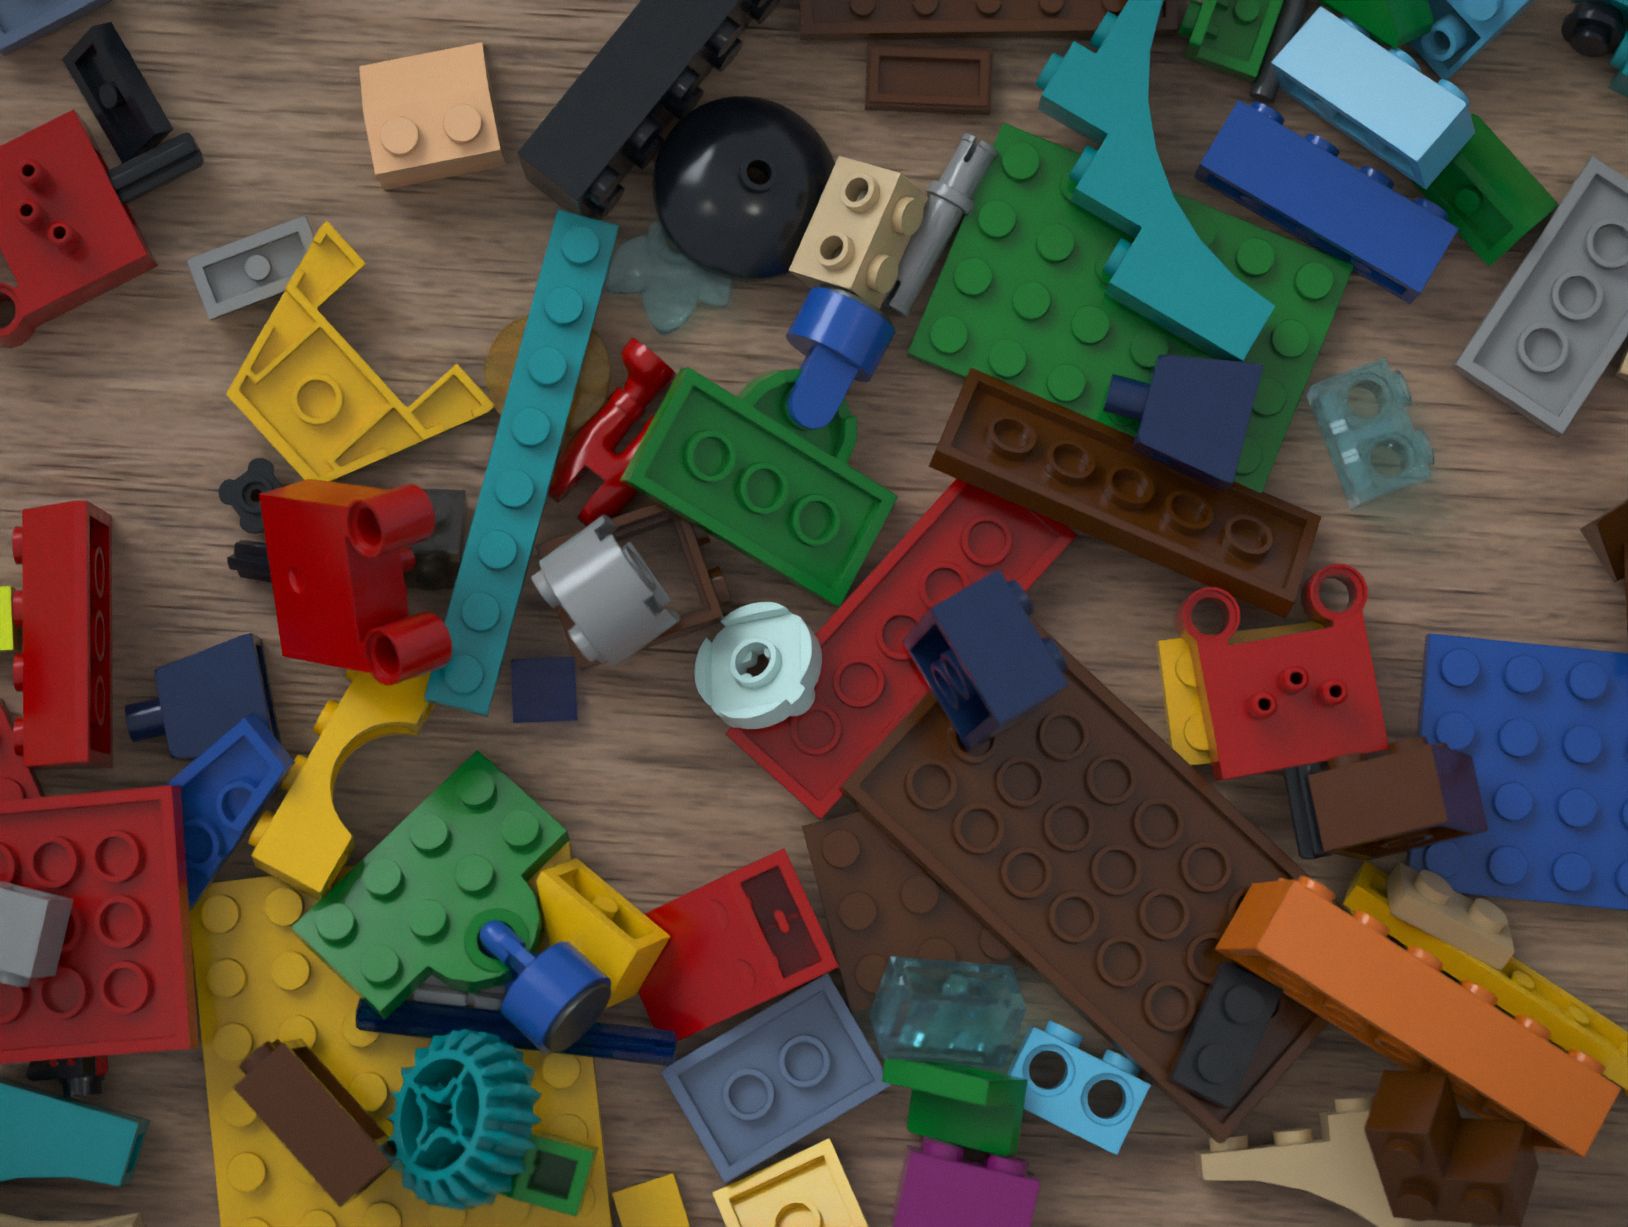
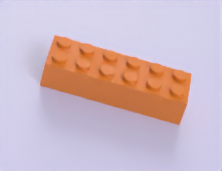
M1300 876L1298 881L1295 879L1279 878L1278 881L1252 883L1217 944L1216 951L1255 976L1283 989L1282 993L1405 1071L1448 1073L1457 1104L1479 1118L1526 1122L1534 1152L1585 1157L1622 1089L1602 1076L1606 1069L1603 1064L1581 1051L1570 1049L1567 1054L1549 1042L1552 1033L1538 1022L1519 1014L1513 1019L1494 1007L1498 998L1485 988L1467 980H1463L1461 985L1441 973L1444 964L1432 954L1411 945L1408 946L1407 950H1404L1386 938L1390 931L1389 928L1372 916L1360 911H1354L1351 916L1332 904L1335 894L1319 882L1305 876Z

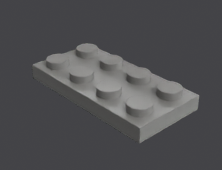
M1594 156L1587 161L1452 366L1453 370L1557 438L1564 433L1628 335V178Z

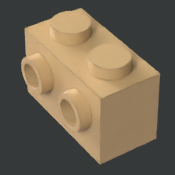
M838 156L789 271L810 288L819 287L824 284L835 286L857 295L880 309L886 293L893 288L897 280L899 263L909 240L921 225L924 213L923 208L928 197L902 173Z

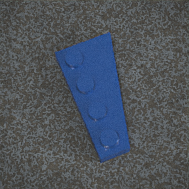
M255 712L244 717L164 785L181 786L189 913L295 764V761Z

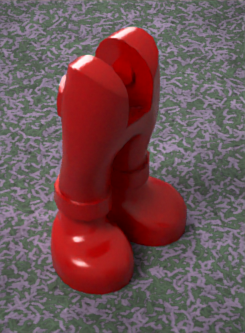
M634 337L626 343L621 351L622 362L628 372L623 390L616 387L608 397L609 401L584 423L557 459L548 496L559 503L573 488L577 487L589 469L601 477L604 483L589 497L588 502L577 517L586 527L603 514L610 519L613 518L638 493L637 490L623 483L620 479L654 416L652 415L643 425V430L624 451L617 454L615 449L632 425L638 422L644 415L646 406L677 376L669 365Z

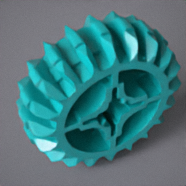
M467 1029L461 1031L452 1030L450 1034L444 1036L433 1035L428 1048L416 1049L414 1055L415 1066L401 1068L404 1079L401 1090L391 1092L397 1100L395 1112L385 1118L394 1127V1133L386 1143L397 1151L395 1155L397 1159L392 1163L391 1168L402 1173V1187L412 1190L413 1193L417 1194L418 1199L426 1200V1203L430 1205L465 1210V1208L474 1209L475 1206L483 1204H493L496 1194L499 1192H511L512 1175L526 1172L523 1161L525 1151L536 1148V1145L530 1139L532 1126L542 1120L533 1114V1105L541 1096L540 1092L530 1086L535 1070L523 1063L524 1052L516 1050L512 1045H508V1041L501 1040L497 1035Z

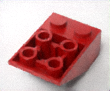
M785 848L645 913L649 919L669 934L670 938L638 993L664 1048L838 968L836 959Z

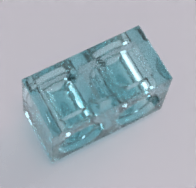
M1386 357L1317 382L1305 393L1351 510L1421 485L1432 477L1428 467L1435 463L1431 444L1423 429L1420 428L1414 431L1405 408L1412 403L1409 388L1400 370H1390ZM1365 388L1375 396L1378 409L1374 417H1359L1351 411L1347 402V395L1350 389ZM1385 446L1397 453L1401 463L1398 476L1384 477L1373 469L1370 456L1374 447Z

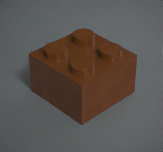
M1427 737L1408 738L1389 744V755L1367 760L1366 753L1342 755L1327 761L1329 770L1308 775L1322 846L1326 853L1369 861L1488 831L1472 756L1449 749L1447 743L1428 744Z

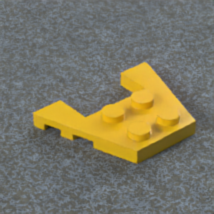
M328 221L318 229L298 268H296L283 295L226 393L230 400L304 480L333 481L486 414L495 407L493 402L457 363L417 400L406 407L318 311V308L366 266L361 257Z

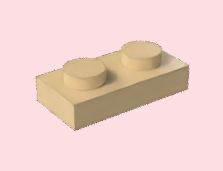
M1401 862L1396 865L1385 880L1390 912L1397 918L1500 971L1515 953L1508 918L1500 908L1490 901L1482 898H1477L1473 901L1454 891L1449 883L1438 874L1429 870L1418 872Z

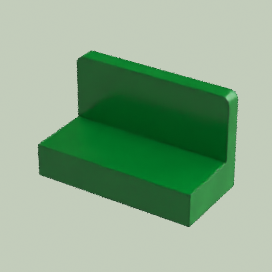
M1472 114L1471 118L1475 134L1430 186L1424 189L1410 178L1408 179L1429 201L1435 203L1448 213L1449 218L1447 221L1459 228L1458 234L1490 267L1534 226L1549 215L1558 204L1477 114Z
M926 1055L885 1056L882 1082L912 1089L907 1120V1130L910 1133L1004 1157L1017 1154L1027 1079Z

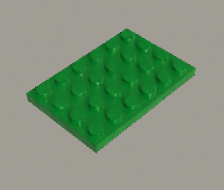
M1003 122L993 146L999 154L996 159L994 158L971 199L975 206L970 215H964L909 347L907 357L964 381L970 368H974L1134 437L1138 420L1103 411L1112 374L1149 383L1154 362L1159 355L1215 358L1104 294L1112 276L1102 271L1121 238L1130 243H1133L1135 239L1071 202L1078 183L1068 177L1081 156L1080 153ZM1172 191L1174 198L1201 241L1236 278L1275 305L1274 310L1243 362L1257 363L1264 366L1234 477L1235 482L1262 494L1354 265Z

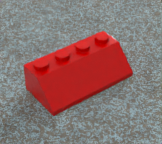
M87 500L69 501L22 510V526H15L12 537L14 561L17 565L22 564L23 590H15L13 595L14 624L16 628H23V653H16L13 660L14 687L17 692H23V717H16L13 726L15 754L23 756V767L36 770L113 768L112 515Z

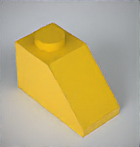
M578 858L542 870L536 883L550 947L559 942H570L611 980V996L605 1009L635 996L665 947L670 935Z

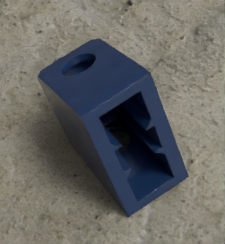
M1159 355L1154 362L1149 383L1112 374L1103 411L1138 420L1132 444V450L1211 487L1226 491L1234 481L1264 365L1250 362Z
M253 633L235 637L157 668L155 670V681L159 698L125 705L126 724L132 742L166 736L171 758L175 760L194 761L244 717L253 712L257 714L282 745L262 640Z

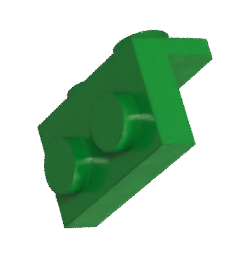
M1190 0L1178 32V36L1189 39L1182 58L1254 83L1284 0H1203L1202 3Z

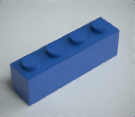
M1238 100L1201 161L1194 178L1318 251L1354 265L1352 271L1411 304L1422 292L1459 229L1447 222L1449 218L1448 213L1429 200L1418 197L1413 202L1392 190L1394 182L1385 174L1372 167L1363 165L1358 170L1339 159V150L1327 140L1310 133L1303 138L1283 126L1285 119L1269 106L1259 102H1252L1249 106Z

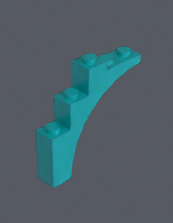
M1128 0L1119 16L1108 11L1099 24L1089 43L1090 46L1098 50L1097 53L1073 41L1064 58L1055 52L1051 55L1035 83L1036 87L1043 90L1038 110L1100 146L1096 150L1087 145L1068 178L1078 184L1074 190L1071 202L1135 239L1133 243H1130L1121 238L1102 271L1112 276L1104 294L1217 360L1243 362L1274 310L1275 305L1236 278L1201 241L1173 196L1156 150L1148 102L1150 50L1159 13L1165 0Z
M2 1077L0 1078V1182L15 1178L72 1177L115 1186L131 1183L150 1120L77 1098L63 1097V1094Z

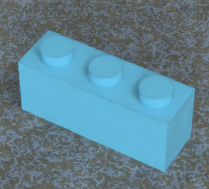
M1321 6L1271 62L1282 92L1424 189L1430 186L1475 134L1468 107L1470 101L1457 86L1444 79H1441L1438 83L1434 82L1421 73L1419 65L1406 52L1399 48L1394 49L1393 47L1387 51L1372 41L1370 32L1345 15L1339 19Z

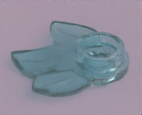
M658 217L652 223L648 235L629 239L623 242L617 249L609 266L606 277V289L609 293L621 295L642 293V304L650 323L659 334L668 335L678 330L689 320L695 311L698 300L707 305L726 307L731 297L733 280L711 274L691 262L682 253L671 251L667 246L669 237Z

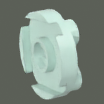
M757 602L737 608L720 621L725 628L717 633L714 640L711 642L706 637L699 648L694 669L698 693L727 725L733 728L760 729L775 725L789 716L804 714L810 709L815 700L814 687L818 682L822 667V651L819 640L800 616L791 613L780 604ZM765 654V657L769 660L766 669L754 677L746 673L747 668L757 664L758 656Z

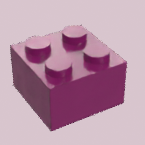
M924 1136L922 1147L907 1145L892 1211L891 1224L892 1227H1031L1040 1181L1033 1173L1027 1172L1028 1163L1024 1162L1025 1159L1014 1156L1004 1157L987 1152L985 1162L964 1158V1148H961V1145Z

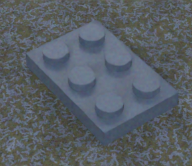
M828 973L818 977L660 1070L724 1183L729 1182L893 1085L882 1082L883 1067Z

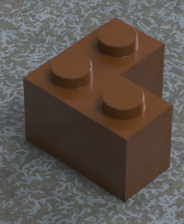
M1383 1070L1364 1131L1393 1218H1406L1414 1221L1433 1220L1473 1223L1479 1226L1501 1225L1521 1227L1539 1167L1526 1122L1461 1118L1448 1073Z

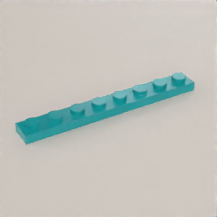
M557 209L444 623L451 637L452 655L445 667L431 672L424 696L425 702L488 718L618 237L619 225Z

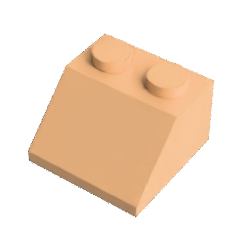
M482 42L359 66L363 115L374 172L384 190L507 166Z

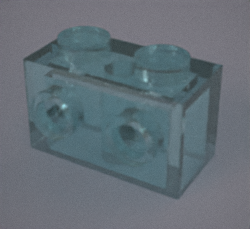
M890 956L869 1015L883 1059L1004 1067L1027 1009L1013 967L1010 965Z

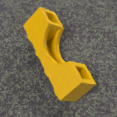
M346 670L345 678L352 682L340 702L330 699L320 713L313 728V733L320 736L308 758L301 754L297 755L294 759L295 764L282 781L281 788L288 793L275 814L269 810L263 813L250 836L248 844L255 847L251 855L255 867L318 901L332 889L355 848L353 836L343 825L334 808V788L339 772L356 750L375 739L393 735L419 736L436 704L425 702L424 700L431 672L395 685L385 686L379 683L370 673Z

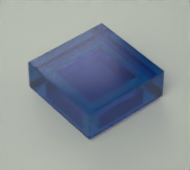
M574 657L511 659L514 724L578 722L577 668Z

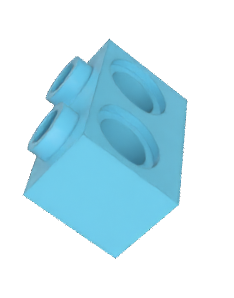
M1048 1021L1044 1031L1030 1025L1006 1074L1028 1080L1024 1109L1117 1155L1151 1084L1137 1078L1140 1070L1129 1059L1109 1049L1106 1050L1102 1060L1080 1050L1079 1046L1084 1037L1053 1021ZM1042 1051L1056 1052L1064 1063L1062 1079L1056 1085L1049 1088L1036 1086L1029 1075L1031 1060ZM1101 1080H1113L1119 1086L1122 1093L1120 1107L1109 1116H1097L1088 1106L1087 1097L1089 1090L1095 1083Z

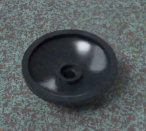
M724 97L705 103L689 112L674 126L659 150L653 171L652 186L655 208L659 220L672 243L698 267L711 274L733 281L761 282L773 280L791 273L789 268L835 163L821 136L805 119L794 111L773 101L758 97ZM755 167L760 169L765 174L766 183H753L748 178L747 168Z

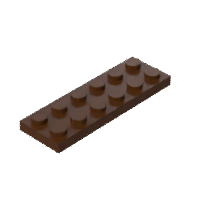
M970 368L929 467L1207 586L1223 589L1233 597L1286 619L1295 603L1321 516L1265 492L1261 494L1235 481L1226 491L1211 487L1132 450L1134 437L974 368Z

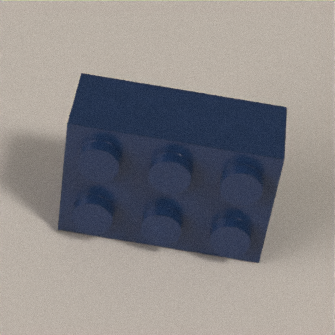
M1000 569L995 570L931 607L902 640V643L967 751L974 749L1030 716L1069 685L1063 673L1068 671L1063 654L1050 637L1041 639L1028 617L1033 614V608L1027 594L1016 580L1012 579L1007 582Z

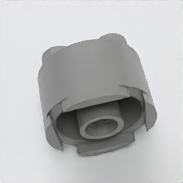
M603 514L539 561L541 570L531 578L546 602L554 609L560 605L575 622L576 625L569 629L568 632L582 654L590 662L598 659L603 665L609 662L616 667L678 623L680 616L676 611L666 608L662 610L663 606L672 601L666 590L630 541L622 547L619 546L611 534L619 527L608 516Z

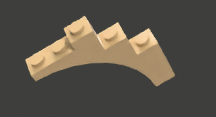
M1373 1095L1334 1099L1335 1111L1319 1112L1322 1138L1313 1139L1312 1128L1284 1129L1273 1131L1274 1143L1249 1145L1248 1134L1230 1135L1224 1143H1217L1211 1137L1209 1138L1210 1149L1194 1151L1197 1177L1203 1181H1260L1305 1190L1348 1208L1375 1227H1471V1223L1433 1220L1414 1221L1406 1218H1393L1364 1131L1374 1100Z

